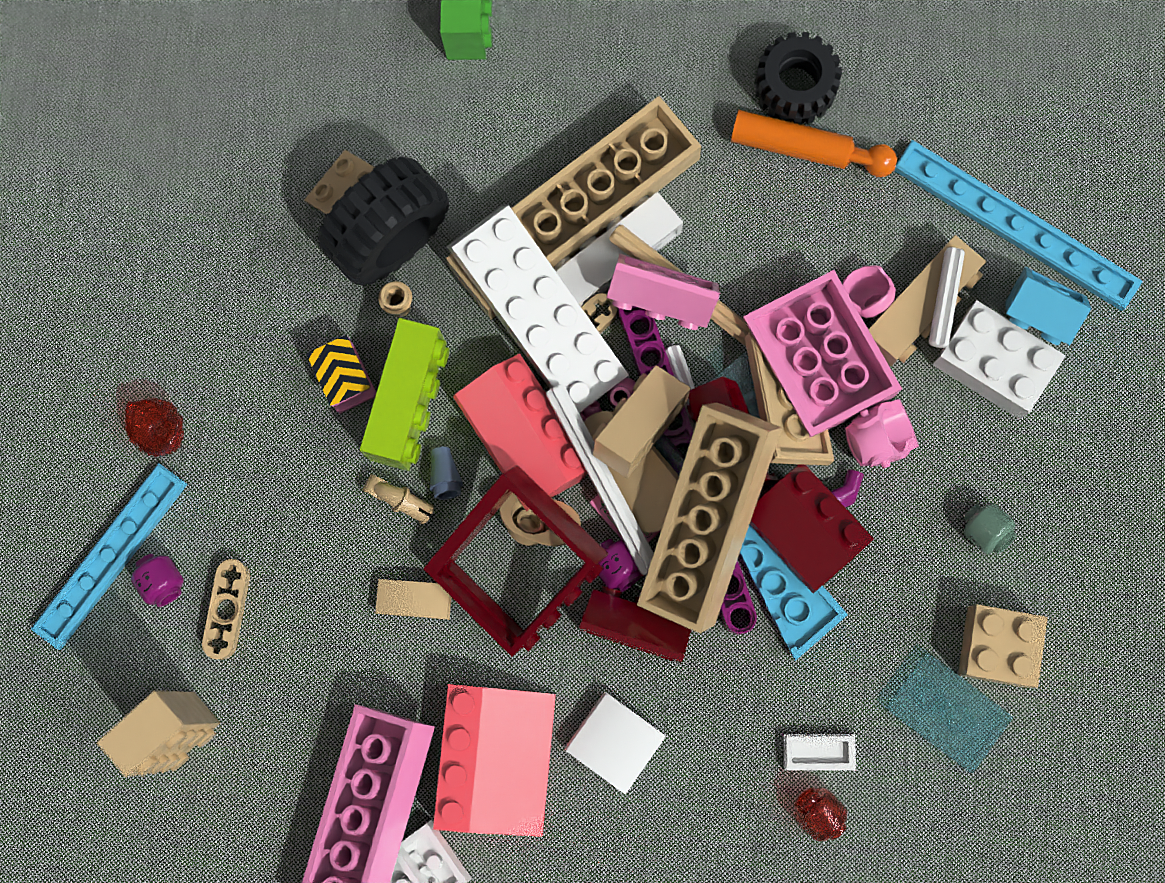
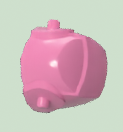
M899 399L883 402L868 410L861 411L860 415L845 427L848 447L860 466L874 467L882 465V468H887L890 466V463L906 458L911 450L919 446L911 421Z

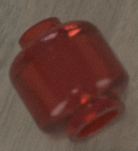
M814 787L808 788L795 801L794 808L796 810L794 818L797 824L813 840L819 842L828 839L835 840L844 833L848 811L845 805L829 789L823 787L817 789Z

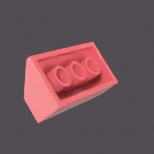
M520 353L491 367L453 396L502 474L518 465L551 498L579 483L588 474L551 406L546 392ZM519 499V501L521 502V504L523 505V507L525 508V510H526V511L530 510V509Z

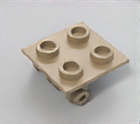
M344 150L304 201L324 214H328L332 210L334 203L342 198L344 192L350 186H354L364 174L373 171L374 166Z

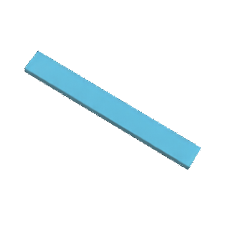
M911 140L896 163L894 170L896 173L1120 311L1126 309L1143 282L914 140Z

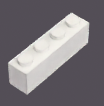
M658 192L650 198L648 196L641 198L632 207L634 211L625 218L622 216L615 218L606 227L607 232L599 238L596 236L589 238L580 247L581 252L572 259L569 256L565 257L554 267V270L580 307L594 295L604 293L609 289L619 254L629 256L609 239L617 226H625L655 251L661 249L682 232L683 221Z

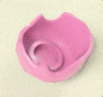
M863 266L852 271L843 280L842 285L861 317H875L885 312L894 302L896 288L892 279L880 266Z

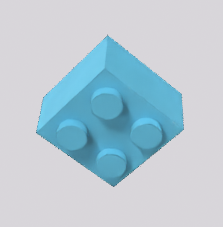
M1026 266L1005 301L1006 314L1011 316L1010 322L1028 330L1029 326L1042 332L1040 336L1055 345H1060L1061 341L1071 345L1092 309L1087 296Z

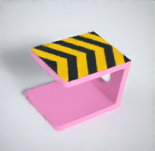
M347 334L306 353L329 404L334 406L337 413L341 414L376 397L373 384L354 344Z

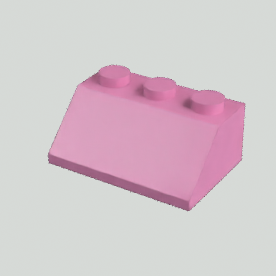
M619 254L606 298L612 299V305L618 308L632 310V307L635 306L645 309V315L659 320H665L666 316L679 320L678 325L698 330V326L707 328L717 304L720 290L718 283Z

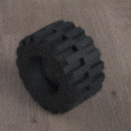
M792 32L788 33L786 40L780 36L775 39L774 46L769 44L765 48L764 55H761L756 73L755 95L760 97L759 105L762 109L769 108L767 113L769 117L774 118L777 115L780 117V120H792L796 124H801V121L805 120L807 124L814 122L816 116L821 118L825 115L827 108L830 109L841 82L842 67H838L840 63L838 54L832 55L834 48L829 43L826 46L822 44L823 38L816 36L815 40L809 38L810 33L802 32L801 37H796V33ZM800 68L812 75L816 85L804 91L793 90L781 81L779 74L786 69Z

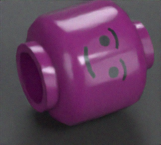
M610 538L600 544L609 555L600 563L604 570L598 576L608 588H619L622 592L642 578L643 575L640 573L623 540L614 542Z
M148 554L136 562L135 566L137 568L132 573L131 582L146 604H156L158 607L170 604L181 595L182 591L180 589L183 586L184 579L169 556L160 555L155 557L154 554Z

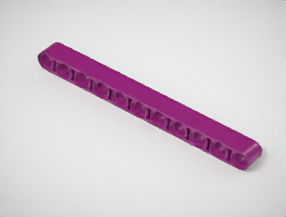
M633 306L632 310H625L617 307V314L638 376L640 377L643 373L648 375L655 367L646 366L641 361L642 356L646 353L656 354L660 359L657 366L674 376L655 319L645 315L646 310ZM635 322H644L649 327V330L643 335H637L632 332L630 327ZM685 407L677 415L682 426L674 431L666 429L660 437L667 461L678 475H680L683 463L675 459L674 451L680 447L689 448L694 433ZM737 559L732 578L737 583V591L733 595L725 594L719 613L727 631L731 634L743 635L753 629L757 616ZM741 609L747 613L749 622L745 628H736L731 623L730 616L733 610Z

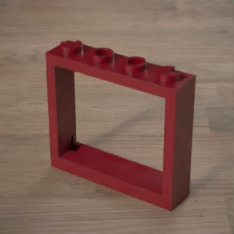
M517 465L499 477L423 569L513 657L523 648L529 652L540 641L541 637L537 633L543 627L547 630L550 629L559 620L562 614L558 610L563 604L569 607L583 593L579 588L585 580L590 584L604 570L600 563L609 554ZM512 493L585 562L525 630L454 562Z

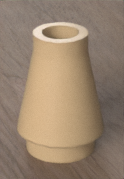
M389 282L380 290L378 301L385 312L394 314L397 317H404L411 308L412 292L402 282ZM402 301L400 304L394 306L396 302Z

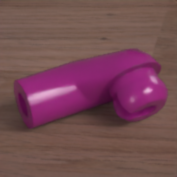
M848 469L842 487L830 491L845 508L851 506L856 501L864 476L859 471Z

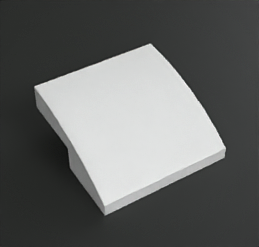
M604 692L564 750L626 794L666 736L611 695Z
M431 820L401 842L390 883H468L472 878L440 831L433 829L434 823Z

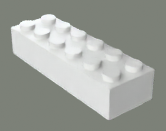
M509 205L501 206L447 246L448 250L549 389L563 384L579 413L629 376Z

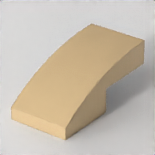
M378 579L375 614L450 620L452 597L438 583Z

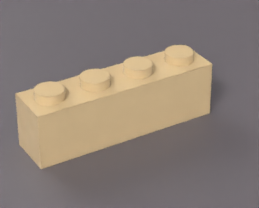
M955 235L870 327L869 332L890 367L898 359L904 363L917 349L912 343L920 335L925 339L930 335L944 253L947 248H959L964 250L965 253L958 293L964 286L971 290L984 275L979 270L987 261L958 236ZM958 295L956 305L961 301V298Z

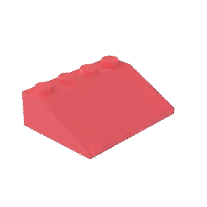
M448 684L434 830L543 836L556 694Z

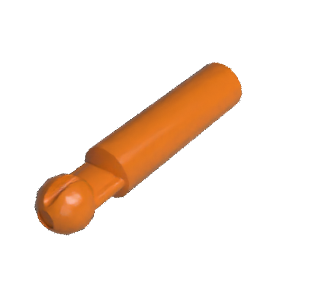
M738 110L731 137L732 143L840 169H845L851 162L861 164L875 177H885L895 170L897 163L895 152L887 145H875L867 150L855 147L853 137L742 110Z

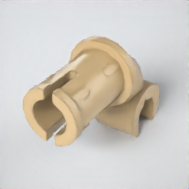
M370 474L362 488V491L374 496V498L380 501L384 500L390 504L392 511H401L421 524H425L430 517L421 513L419 509L430 514L434 510V506L431 503H427L411 494L408 487L399 488L393 486L373 474Z

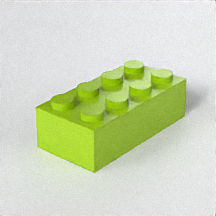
M399 318L360 447V451L370 461L406 471L410 470L411 463L416 464L418 462L421 452V444H417L421 431L426 432L431 417V412L427 411L430 398L436 399L440 380L436 378L440 366H446L450 348L446 347V340L439 328Z

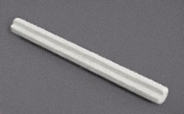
M563 384L557 385L548 390L546 396L640 573L647 575L654 553L609 468L605 463L593 456L595 442L592 440L568 391Z

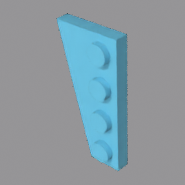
M749 524L739 555L793 660L796 661L848 614L823 586L815 593H812Z

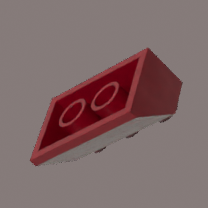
M803 464L797 465L757 501L750 521V525L812 593H815L874 540L807 465Z
M602 586L601 591L593 589L579 627L580 631L679 664L683 662L691 629L638 606L639 597H635L634 602L621 599L622 592L605 586Z

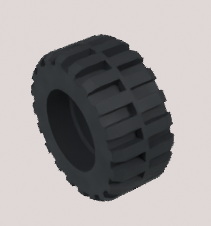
M407 157L392 158L387 160L385 164H379L374 167L373 171L364 174L354 186H350L344 192L342 198L334 203L330 213L326 214L323 219V225L320 226L318 231L319 246L350 282L365 286L366 284L371 285L375 283L378 279L386 278L388 274L393 271L395 272L407 260L409 261L414 257L415 253L428 243L429 238L437 232L438 226L445 220V214L449 210L448 195L415 159Z

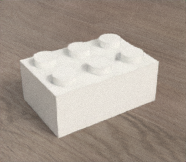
M976 300L965 313L951 335L949 344L946 348L942 349L933 366L1020 420L1031 412L1066 355Z

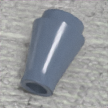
M437 447L430 451L429 490L434 493V498L438 500L452 499L459 496L463 482L452 458L450 448Z

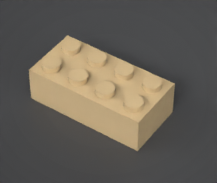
M154 691L103 736L97 744L125 777L136 775L142 777L149 773L154 775L157 772L165 773L169 769L174 772L189 759L187 753L196 745L199 748L204 746L216 735L213 729L221 722L195 692Z

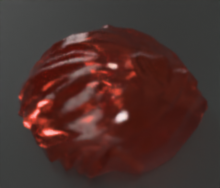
M155 397L140 401H129L126 404L125 430L129 438L128 441L136 445L140 452L147 453L148 456L153 455L155 458L172 454L181 447L185 432L183 417L177 412L176 406Z

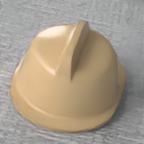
M514 493L500 507L501 520L507 527L511 537L518 543L526 546L537 544L552 547L566 545L531 510L526 511ZM553 499L581 526L579 515L572 507Z

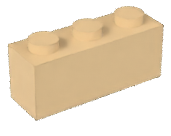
M657 365L648 375L643 373L633 387L634 393L628 400L622 398L615 407L612 420L608 424L603 422L595 431L592 438L595 441L593 456L625 478H628L685 407L691 388Z

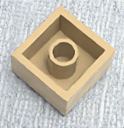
M978 604L967 607L958 676L1023 688H1038L1048 617Z

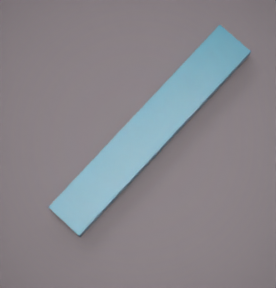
M158 463L38 618L31 630L54 648L61 650L188 484Z

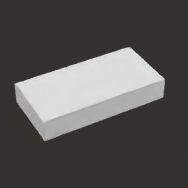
M783 734L784 770H856L855 734Z

